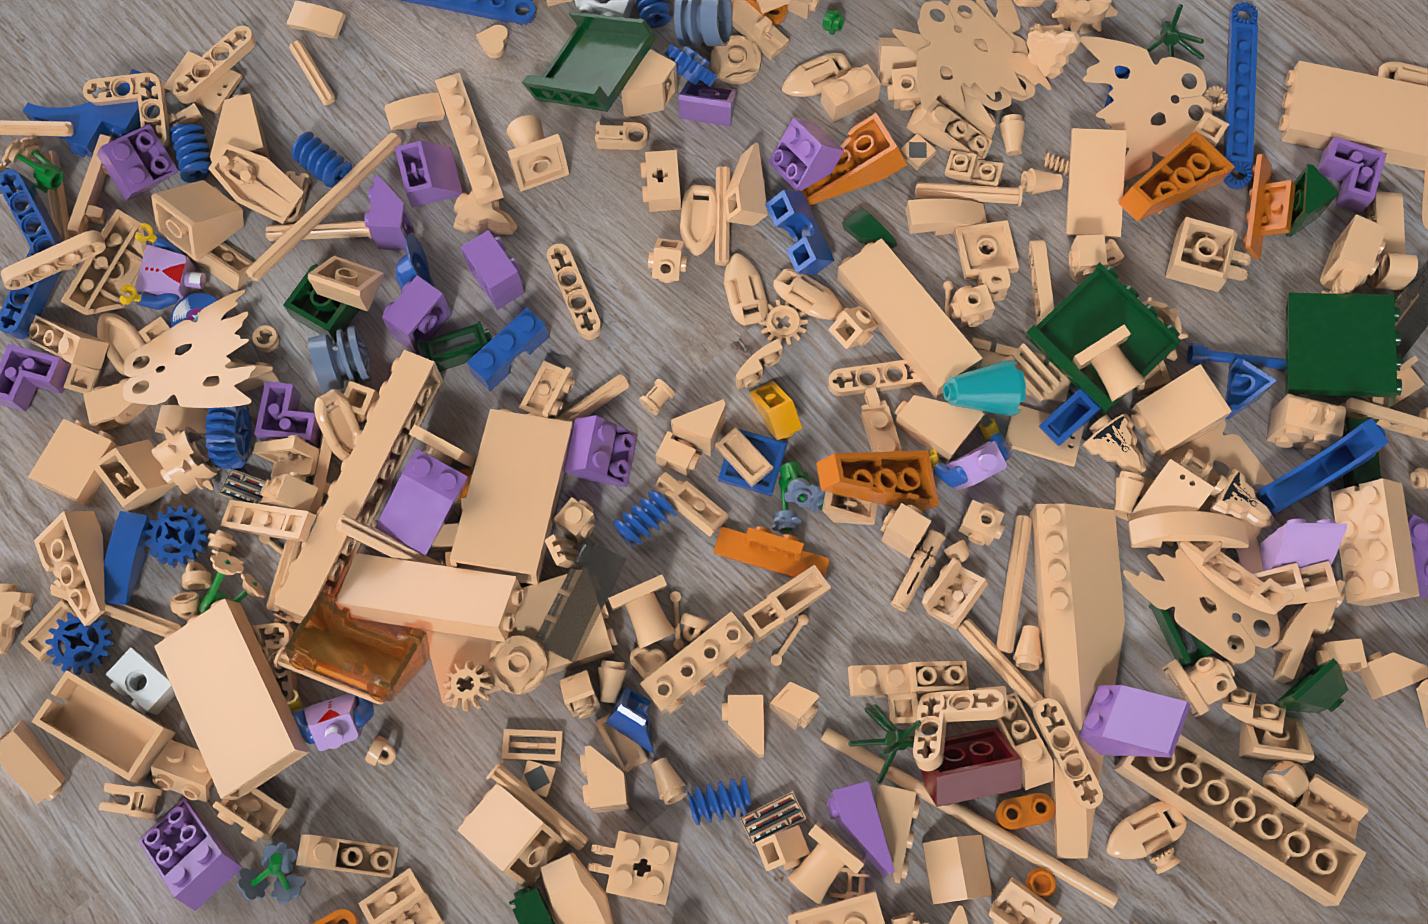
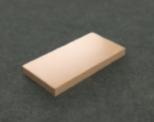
M1072 128L1065 236L1104 235L1105 238L1121 237L1123 207L1118 203L1123 198L1127 130Z

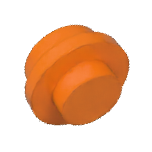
M1037 868L1028 873L1025 879V886L1042 899H1047L1055 892L1056 881L1051 872L1043 868Z

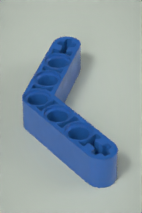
M7 169L1 172L0 191L30 246L26 258L63 242L33 183L16 170ZM61 271L25 288L10 290L0 310V330L17 339L29 337V328L34 322L35 315H41Z

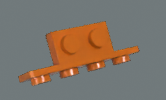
M1264 154L1257 155L1256 164L1252 168L1254 182L1253 188L1249 192L1251 206L1246 216L1248 230L1247 235L1243 239L1245 250L1254 259H1261L1263 236L1290 233L1296 186L1292 180L1270 183L1272 165Z
M756 526L755 529L749 527L747 534L721 527L714 547L715 555L795 578L813 565L825 577L829 564V558L803 551L804 543L799 542L797 537L784 534L783 537L772 534L771 530L761 526Z

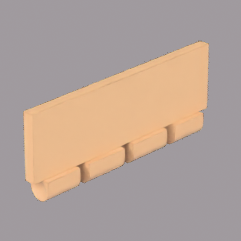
M974 337L971 341V345L983 358L980 368L1002 362L1018 349L997 343L995 351L990 352L992 342ZM1033 352L1034 355L1044 364L1045 356L1043 354ZM1022 353V356H1021V357L1032 367V369H1033V370L1042 378V380L1050 387L1051 384L1045 379V377L1034 367V365H1033V364L1024 356V354ZM1048 361V365L1044 366L1055 376L1061 385L1045 399L1064 404L1067 399L1070 381ZM1019 363L1015 365L1019 370L1023 371L1024 376L1042 394L1044 392L1042 388ZM1026 390V395L1032 396V395Z

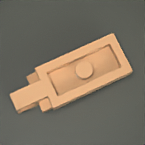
M876 387L865 389L863 396L866 405L861 406V417L871 451H902L886 400H879Z
M667 472L658 478L655 488L667 498L676 510L709 537L727 521L728 514L687 480L684 483L680 480L676 481Z

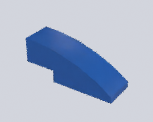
M1079 389L1041 423L1039 428L1059 447L1101 411Z
M124 511L119 512L104 561L106 603L128 606L147 557L144 549L146 547L145 542L149 539V536L145 534V530L153 529V526L149 523L148 515Z

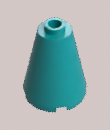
M1005 360L950 377L943 386V396L952 406L1005 416H1015L1022 410L1018 409L1019 403L1025 402L1026 383L1023 371L1017 370L1014 366L1018 363L1012 360Z

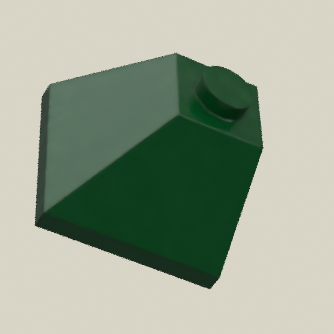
M1332 658L1312 668L1273 705L1285 708L1286 711L1320 713L1327 709L1330 712L1334 711L1344 702L1341 697L1348 691L1338 662Z

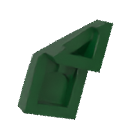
M860 208L842 222L843 229L860 243L867 245L871 242L875 243L882 238L889 248L897 246L894 237L864 208Z

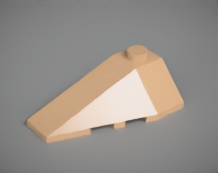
M63 511L34 542L43 567L47 572L54 573L57 578L55 584L59 589H65L69 595L68 603L84 626H90L105 612L103 534L94 511Z

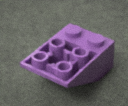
M185 798L138 840L173 897L194 911L200 908L242 868L229 847Z

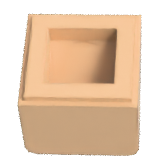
M1206 111L1193 133L1197 130L1215 148L1229 124Z

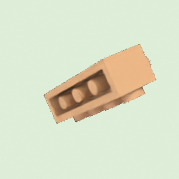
M731 611L642 681L640 687L662 715L667 711L672 714L684 704L682 699L691 693L695 696L707 686L705 681L712 675L717 678L728 670L729 665L727 663L735 657L740 660L752 650L750 645L753 644V637Z

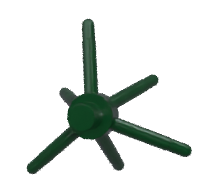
M1182 4L1178 5L1172 22L1165 21L1162 23L1160 38L1146 49L1149 53L1164 43L1168 46V56L1174 57L1173 46L1178 43L1197 58L1203 60L1204 55L1183 39L1203 44L1204 40L1179 32L1176 26L1183 8Z
M874 704L873 709L876 713L869 707H866L864 710L887 732L885 738L849 741L848 745L850 747L887 745L880 752L882 756L889 754L877 778V783L881 784L897 751H903L907 747L913 748L915 736L909 735L921 726L922 722L917 720L906 730L898 729L881 708Z

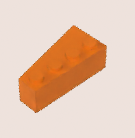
M1196 130L1137 181L1118 204L1138 222L1220 184L1235 166Z
M929 450L834 453L816 463L821 491L894 508H899L901 503L906 506L913 505L922 512L939 505Z

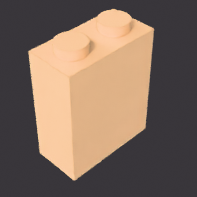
M63 419L28 478L40 486L88 507L103 482L92 464L119 446L114 443L115 437L100 430L96 434L90 431L92 427L76 419L72 423Z

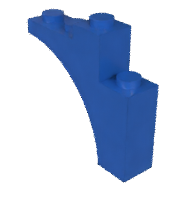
M132 69L129 75L142 72ZM150 80L149 85L144 88L150 92L151 99H156L152 96L151 90L156 84ZM121 83L117 88L118 95L125 96L130 91L129 83ZM138 101L96 106L88 102L62 108L43 107L27 103L23 109V113L30 121L71 122L74 125V134L67 137H57L66 140L71 147L70 150L83 158L86 155L89 157L93 156L100 134L109 137L111 135L118 139L141 128ZM156 105L150 106V107L148 108V110H147V116H148V118H149V116L151 115V113H152V111H153V109L155 108Z
M1373 418L1365 421L1321 453L1264 486L1256 493V497L1267 506L1272 516L1281 513L1373 458L1375 453L1389 443L1385 431L1375 423Z

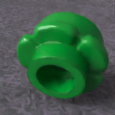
M837 9L834 11L828 10L822 24L823 30L829 31L830 35H834L835 32L841 31L844 25V16Z

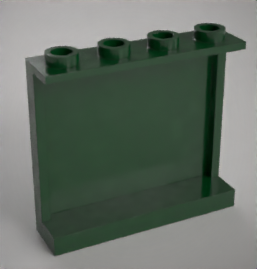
M570 12L569 15L577 27L542 77L527 75L522 83L535 100L608 112L657 38L651 31L650 25L640 18L632 19L622 16L615 17L604 14Z
M1099 262L1096 265V270L1037 326L1033 325L1026 331V338L1106 415L1128 393L1112 402L1103 381L1092 363L1079 370L1072 363L1074 356L1125 325L1131 335L1126 342L1119 345V348L1134 368L1145 378L1179 346L1181 340L1178 338L1180 333L1169 323L1165 325L1158 319L1160 315L1157 310L1150 304L1145 306L1138 300L1139 294L1128 284L1124 286L1118 280L1119 275L1109 265L1104 267Z
M1289 292L1285 307V396L1292 394L1299 397V394L1388 397V406H1393L1396 396H1400L1402 392V379H1397V371H1400L1401 354H1396V346L1399 347L1401 333L1400 330H1395V322L1399 321L1400 307L1395 306L1394 295Z

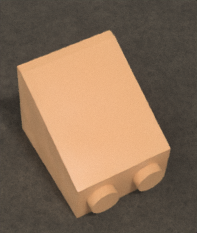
M204 180L161 191L151 196L157 232L196 262L244 227L242 207L236 201H231L224 196L217 187H212Z
M1200 364L1136 403L1130 414L1134 426L1138 430L1141 429L1145 435L1148 448L1151 452L1156 453L1160 459L1216 429L1232 411Z
M498 783L484 795L480 804L464 819L463 824L457 830L500 870L523 887H532L542 875L540 867L552 862L568 843Z

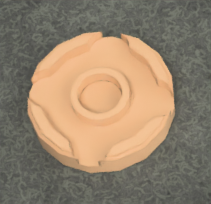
M731 35L726 46H715L710 54L713 73L721 81L729 84H743L751 81L758 74L761 67V51L757 44L741 35Z
M509 636L506 642L500 641L490 653L489 672L492 675L491 678L496 686L507 693L516 695L529 693L540 686L546 677L548 668L547 655L541 645L529 636Z

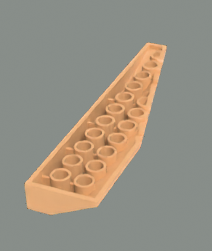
M1065 503L1036 504L1030 512V518L1032 519L1031 537L1038 628L1040 629L1039 638L1043 659L1041 667L1044 698L1054 699L1062 706L1096 779L1100 783L1104 755H1099L1079 737L1098 686L1115 685L1125 626V612L1115 511ZM1046 705L1045 717H1048L1052 725L1046 726L1049 731L1054 726L1062 725L1061 720L1054 722L1051 713L1055 709ZM1063 730L1057 731L1053 736L1054 744L1059 748L1065 747L1069 742L1068 734ZM1048 747V752L1053 760V781L1050 783L1051 796L1055 805L1053 822L1056 859L1088 858L1095 808H1084L1075 802ZM1072 758L1068 761L1066 768L1069 774L1075 776L1081 772L1082 763L1079 759ZM1088 775L1082 780L1073 781L1074 786L1081 784L1084 789L1081 799L1091 802V795L1095 792L1094 790L1087 789L1083 782L1084 780H1089Z

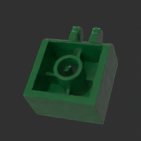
M314 264L301 279L283 306L291 318L320 335L328 334L332 342L336 343L337 330L341 329L344 332L360 309L318 295L308 280V273L319 266Z

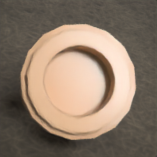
M198 562L188 563L186 573L182 575V587L189 591H202L211 587V573L207 572L205 567Z
M184 592L170 599L171 611L176 613L181 619L188 621L192 617L199 615L198 607L201 604L199 594Z
M684 613L680 621L681 624H684V638L689 642H693L701 635L702 631H707L710 623L709 620ZM691 627L695 628L692 635L690 634Z
M380 735L375 737L366 755V763L376 766L377 763L388 765L395 760L396 751L393 746L387 744V738ZM383 750L388 752V757L381 756Z

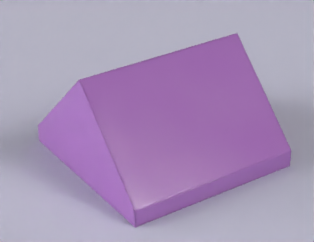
M686 82L679 94V118L731 127L737 89L719 86L710 87L700 83L695 85L692 82Z

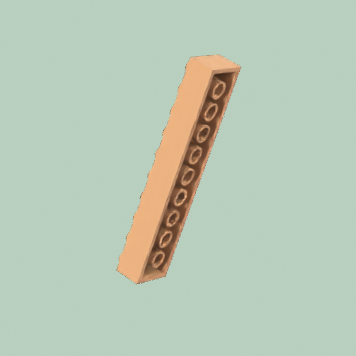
M406 350L403 351L400 357L394 360L391 369L392 374L388 382L385 381L382 384L377 404L369 409L366 418L367 423L363 431L360 430L354 439L355 447L351 455H347L341 465L342 472L338 480L331 484L328 491L329 498L325 506H321L316 513V523L309 534L307 542H302L303 549L299 557L294 558L288 570L289 576L285 584H281L275 594V606L287 615L318 629L321 628L345 580L355 553L359 552L363 544L339 532L336 529L338 520L343 515H347L369 527L372 526V520H375L415 440V437L409 435L414 424L419 427L422 426L444 382L434 361Z

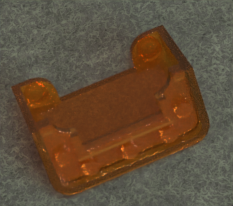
M321 591L284 647L290 659V665L298 670H309L369 694L371 698L378 702L384 703L385 701L394 700L424 668L430 658L427 632L413 627L407 636V632L401 630L399 635L380 629L352 618L350 610L345 607L340 611L333 605L335 597Z

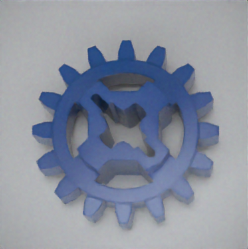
M670 44L664 54L676 63L677 72L695 85L701 80L711 87L718 77L707 69L710 62L687 46L681 51Z
M179 505L176 511L173 507L168 506L167 514L164 515L158 511L157 515L160 519L158 521H149L154 527L152 530H145V534L151 537V539L145 542V545L152 548L149 554L154 558L158 557L157 561L165 565L168 562V565L176 568L179 561L181 565L186 567L188 564L187 559L191 558L194 561H198L196 553L198 551L201 553L206 552L202 544L210 541L204 535V533L210 531V528L203 524L206 521L205 518L197 515L198 512L193 508L187 511V508ZM174 530L178 532V535L180 536L179 539L182 543L177 541L176 533L174 532ZM176 550L182 551L180 553H173Z
M67 613L68 620L66 622L57 619L59 628L49 629V632L54 637L53 639H47L45 643L53 648L46 653L50 657H56L52 664L57 667L62 665L61 670L64 672L66 670L71 671L73 668V673L80 675L82 668H84L86 672L93 673L92 665L96 664L102 667L104 665L100 659L102 657H111V654L106 649L107 647L114 646L112 641L107 640L108 637L113 635V632L110 629H104L108 623L103 619L97 622V618L90 626H84L79 617L76 618L72 613ZM79 625L77 629L68 632L72 627ZM95 630L98 633L99 644H96L94 639ZM70 639L83 640L90 647L77 646ZM61 642H64L66 648L64 654L61 649ZM92 654V656H91L90 658H88V659H86V660H84V661H81L83 657Z

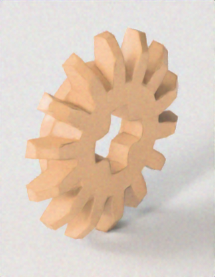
M775 300L777 307L773 308L769 303L768 309L770 312L767 313L766 320L759 322V325L767 326V328L761 330V333H771L767 338L768 341H771L776 336L780 343L782 338H785L787 344L791 345V336L799 341L801 338L797 335V332H806V329L800 327L801 325L808 324V320H801V317L806 313L803 311L798 313L796 311L798 308L795 306L793 308L789 307L787 301L785 305H781L780 300ZM778 318H789V328L785 326L781 329L778 328Z

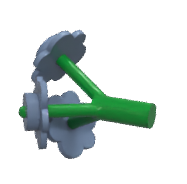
M279 842L277 846L269 844L264 848L263 855L265 858H263L261 864L267 869L261 874L255 868L251 870L243 868L238 872L239 881L237 882V888L243 892V896L249 901L255 898L261 899L265 896L264 890L268 887L266 877L269 875L278 877L274 883L275 889L272 891L271 896L277 899L280 904H286L290 900L299 897L302 892L301 889L306 884L305 878L302 876L297 877L295 873L285 877L283 871L290 872L293 869L292 862L297 858L295 849L287 848L285 842Z

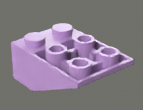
M1305 519L1288 520L1284 526L1278 528L1273 534L1268 535V538L1259 544L1263 571L1293 563H1298L1299 568L1330 561L1332 565L1347 530V523H1336L1333 519H1323L1317 521V523H1306Z

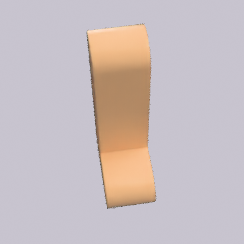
M1376 191L1374 200L1367 206V219L1387 227L1383 238L1387 240V243L1381 254L1376 257L1379 265L1374 274L1370 276V285L1374 289L1402 290L1414 279L1418 270L1417 256L1406 254L1403 196L1401 193Z

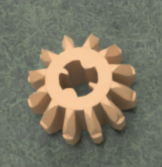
M471 660L466 661L465 669H463L460 663H455L457 672L454 674L451 671H447L446 675L451 681L442 683L443 688L451 689L445 693L444 698L446 700L453 699L451 706L455 709L462 704L463 711L469 712L471 703L476 709H480V698L485 701L490 700V697L484 693L485 690L490 691L494 689L493 684L485 683L492 677L491 673H483L484 666L479 663L474 667ZM465 681L468 683L471 682V684L474 685L471 691L468 689L465 690V688L462 687Z

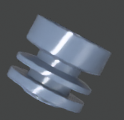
M676 0L674 25L679 44L684 47H690L691 45L701 46L704 41L707 46H726L729 43L732 31L731 1Z
M356 326L347 328L349 340H347L343 330H337L336 344H333L328 334L308 338L312 365L324 394L331 389H344L343 376L347 375L351 382L357 384V372H359L364 383L372 381L370 355L366 343L360 336Z

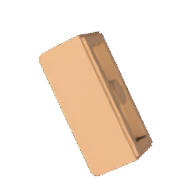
M222 242L199 259L197 264L237 291L250 278L246 274V270L253 262Z

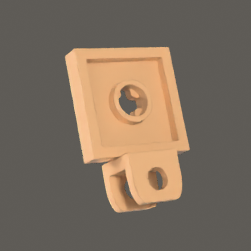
M1008 220L956 227L954 236L964 279L978 278V286L986 284L989 293L998 291L997 294H990L993 302L1004 300L1011 283L1010 273H1017L1019 270ZM983 245H987V248L993 251L986 255L980 250H982Z

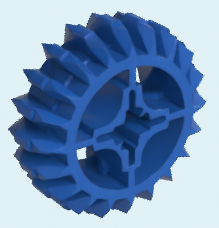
M247 405L208 408L205 426L206 448L208 449L210 461L216 468H242L247 462V456L250 455L249 449L252 436L250 409Z

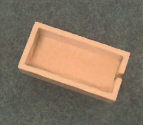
M1382 478L1359 484V487L1352 486L1331 492L1335 522L1347 523V530L1339 546L1347 603L1367 607L1420 596L1402 483Z
M66 670L51 692L54 696L67 700L65 705L47 699L32 720V723L128 781L141 785L150 773L151 765L175 734L174 731L68 670Z

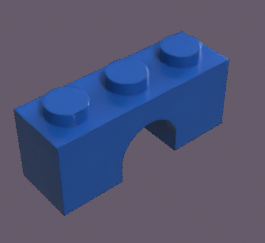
M783 190L765 204L775 227L786 230L794 241V245L786 251L797 274L816 275L835 261L803 192Z
M526 307L467 362L471 374L491 392L510 374L509 367L517 356L525 351L531 355L549 338L547 327Z

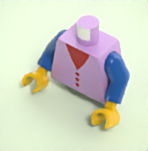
M142 223L139 225L141 229L148 233V236L136 233V240L139 242L150 241L151 245L146 244L135 287L125 284L120 289V291L127 292L131 296L121 295L119 300L122 304L129 305L135 301L137 305L162 310L188 296L190 287L204 288L206 283L205 273L194 272L195 266L186 253L162 235H154L153 229L149 224Z
M990 418L991 425L987 427L979 424L984 438L989 440V442L947 464L939 462L936 450H930V460L934 474L949 487H954L955 491L973 486L1008 467L1006 461L1011 457L1012 450L1000 433L995 419Z
M365 666L363 667L364 674L359 677L354 669L351 671V676L369 683L373 682V677ZM293 690L295 698L292 701H286L304 741L308 744L315 743L318 751H324L329 748L335 749L340 747L341 744L359 738L364 725L374 714L373 702L351 693L303 708V710H300L302 701L296 690Z

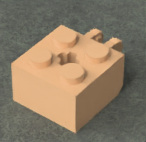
M1356 214L1332 246L1320 277L1322 286L1330 289L1331 293L1352 294L1355 289L1360 290L1367 279V275L1372 276L1379 265L1376 257L1381 254L1387 243V240L1383 239L1387 227Z
M1185 217L1176 232L1165 278L1219 292L1227 278L1239 281L1247 279L1248 274L1245 269L1230 265V263L1246 266L1251 263V256L1234 250L1237 233L1233 229Z
M1287 394L1271 410L1266 441L1274 442L1282 448L1295 447L1303 449L1308 454H1319L1342 437L1346 409L1343 406L1331 405Z
M619 831L615 848L592 844L591 851L595 854L613 856L611 868L598 863H588L587 870L609 875L606 893L667 906L679 844ZM642 860L648 861L647 866H651V871L645 872L643 877H639V872L635 870L636 864H641Z

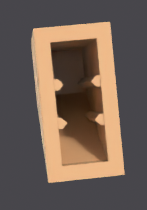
M250 93L245 95L239 94L224 100L210 155L211 162L214 161L225 143L264 156L270 160L258 107Z
M914 395L909 402L904 400L896 409L895 414L897 418L894 425L928 450H936L938 457L949 463L980 424L984 413Z
M23 720L0 737V765L36 804L40 803L43 799L49 802L63 790L61 785L66 777Z

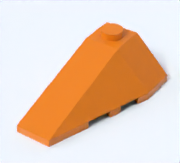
M877 113L860 122L847 133L849 137L840 145L844 152L832 173L800 191L803 192L809 206L884 180L907 166L900 150Z

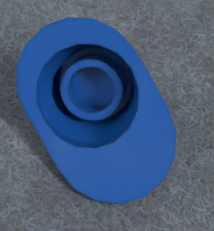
M409 233L406 236L408 253L396 264L395 275L402 291L404 285L409 281L412 282L416 276H419L435 287L430 276L423 247L417 237Z

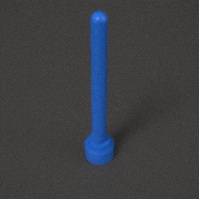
M1190 343L1187 350V364L1200 365L1207 363V361L1233 364L1237 358H1240L1256 367L1285 370V359L1213 351L1200 343Z

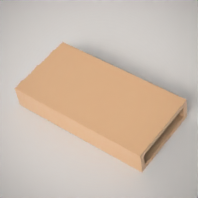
M1298 61L1295 68L1288 71L1285 80L1288 92L1285 93L1282 101V108H1285V114L1282 115L1279 123V130L1282 131L1281 142L1325 150L1335 136L1387 153L1384 163L1428 171V86L1304 61Z
M490 409L450 556L452 567L516 576L519 582L538 585L547 550L544 540L550 537L565 474L564 468L573 431V422L563 418H544L533 413H513L508 409Z
M588 567L539 582L538 585L533 584L522 588L524 590L523 603L517 607L515 626L508 633L507 637L523 635L537 641L547 655L548 668L546 676L615 654L613 646L618 645L613 628L607 630L604 620L609 618L605 601L599 602L596 593L601 591L599 580L596 574L591 575ZM423 629L444 705L450 707L453 699L446 700L444 698L445 693L451 690L442 687L443 682L451 681L446 672L451 671L455 674L457 672L455 663H460L463 669H465L467 660H471L474 667L481 663L484 666L483 673L489 672L490 653L500 641ZM492 678L485 682L494 685L493 690H485L484 693L487 695L502 690L496 686ZM465 681L462 687L465 688V690L468 689L471 691L474 685H472L471 682L468 683Z
M228 599L218 600L210 606L209 610L201 615L192 617L185 626L167 634L163 641L154 646L221 799L239 800L310 753L240 603Z

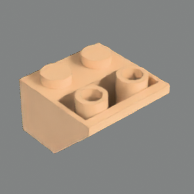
M649 49L621 91L624 116L629 118L662 111L666 108L678 91L675 62Z
M149 439L116 447L92 464L122 507L131 513H140L177 486L175 482L171 485L168 484L162 477L160 471L164 468L152 454V449L155 446Z
M585 746V754L580 755L581 772L588 779V785H583L584 804L590 806L594 813L630 809L628 783L625 774L592 746Z

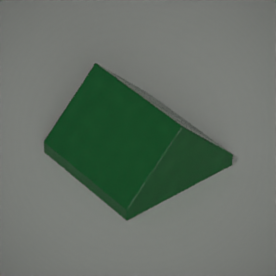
M1307 164L1294 181L1296 186L1290 233H1286L1288 237H1292L1319 218L1339 194L1314 165Z

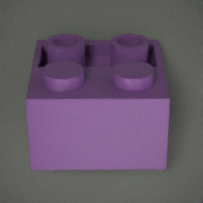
M793 117L769 163L796 191L800 192L831 174L844 150L816 123Z
M150 124L101 146L97 153L98 158L126 202L153 189L178 173V169Z
M417 141L395 147L405 192L412 208L458 197L463 193L451 147L425 141Z
M375 176L374 184L369 187L368 199L371 205L370 211L365 213V226L369 228L371 238L375 240L378 249L407 251L406 236L409 233L413 234L414 227L401 199L381 177Z
M597 415L575 419L564 472L585 481L627 487L638 434Z

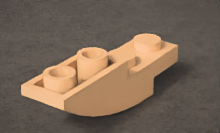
M1336 581L1341 597L1303 603L1286 622L1280 632L1279 641L1272 648L1283 654L1273 680L1286 684L1300 676L1303 669V664L1300 662L1304 653L1307 654L1311 649L1314 641L1313 638L1328 633L1334 624L1333 612L1335 608L1341 605L1345 593L1342 592L1345 584L1344 581Z
M966 661L910 662L908 664L854 665L848 667L850 697L874 696L875 698H886L887 695L927 694L931 692L969 690Z

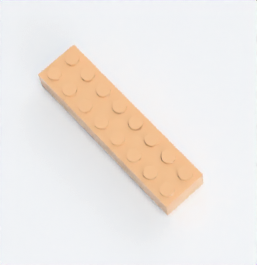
M1181 734L1172 757L1122 756L1114 769L1120 775L1159 800L1173 806L1182 815L1324 907L1339 905L1366 855V852Z

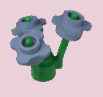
M795 461L788 462L780 468L782 479L778 483L781 489L782 511L775 514V524L771 527L772 530L779 531L782 534L795 532L799 529L798 524L802 523V519L797 517V513L789 510V502L797 503L799 507H810L811 512L822 511L825 491H821L820 486L814 485L808 473L803 472L801 464Z

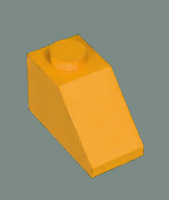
M774 381L749 392L767 429L777 440L791 437L796 431L803 429L793 400Z

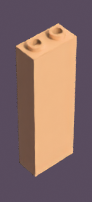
M882 238L875 243H868L862 248L860 253L854 257L845 258L839 264L837 280L859 306L871 313L873 320L878 325L879 331L902 359L907 361V365L918 375L935 399L943 395V386L950 377L980 368L983 359Z
M355 553L335 603L344 617L506 642L508 633L515 626L517 607L523 603L524 590L521 588L516 576Z

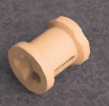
M660 379L654 382L655 386L645 396L639 398L643 407L655 416H657L660 412L659 409L669 398L673 399L675 397L674 391Z

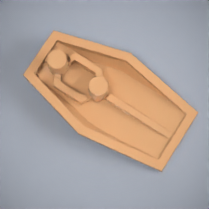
M227 143L224 144L208 168L236 202L282 224H285L305 194L299 186L268 158Z
M573 852L540 867L551 915L555 924H614L606 892Z

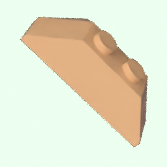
M116 209L100 232L106 245L105 250L82 261L71 279L61 302L86 316L124 308L125 305L119 300L120 296H131L127 292L120 291V289L125 284L135 287L147 244L146 242H139L135 238L136 233L144 236V230L139 227L142 223Z

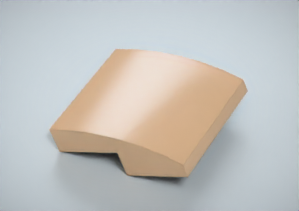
M411 868L358 903L369 924L445 923Z

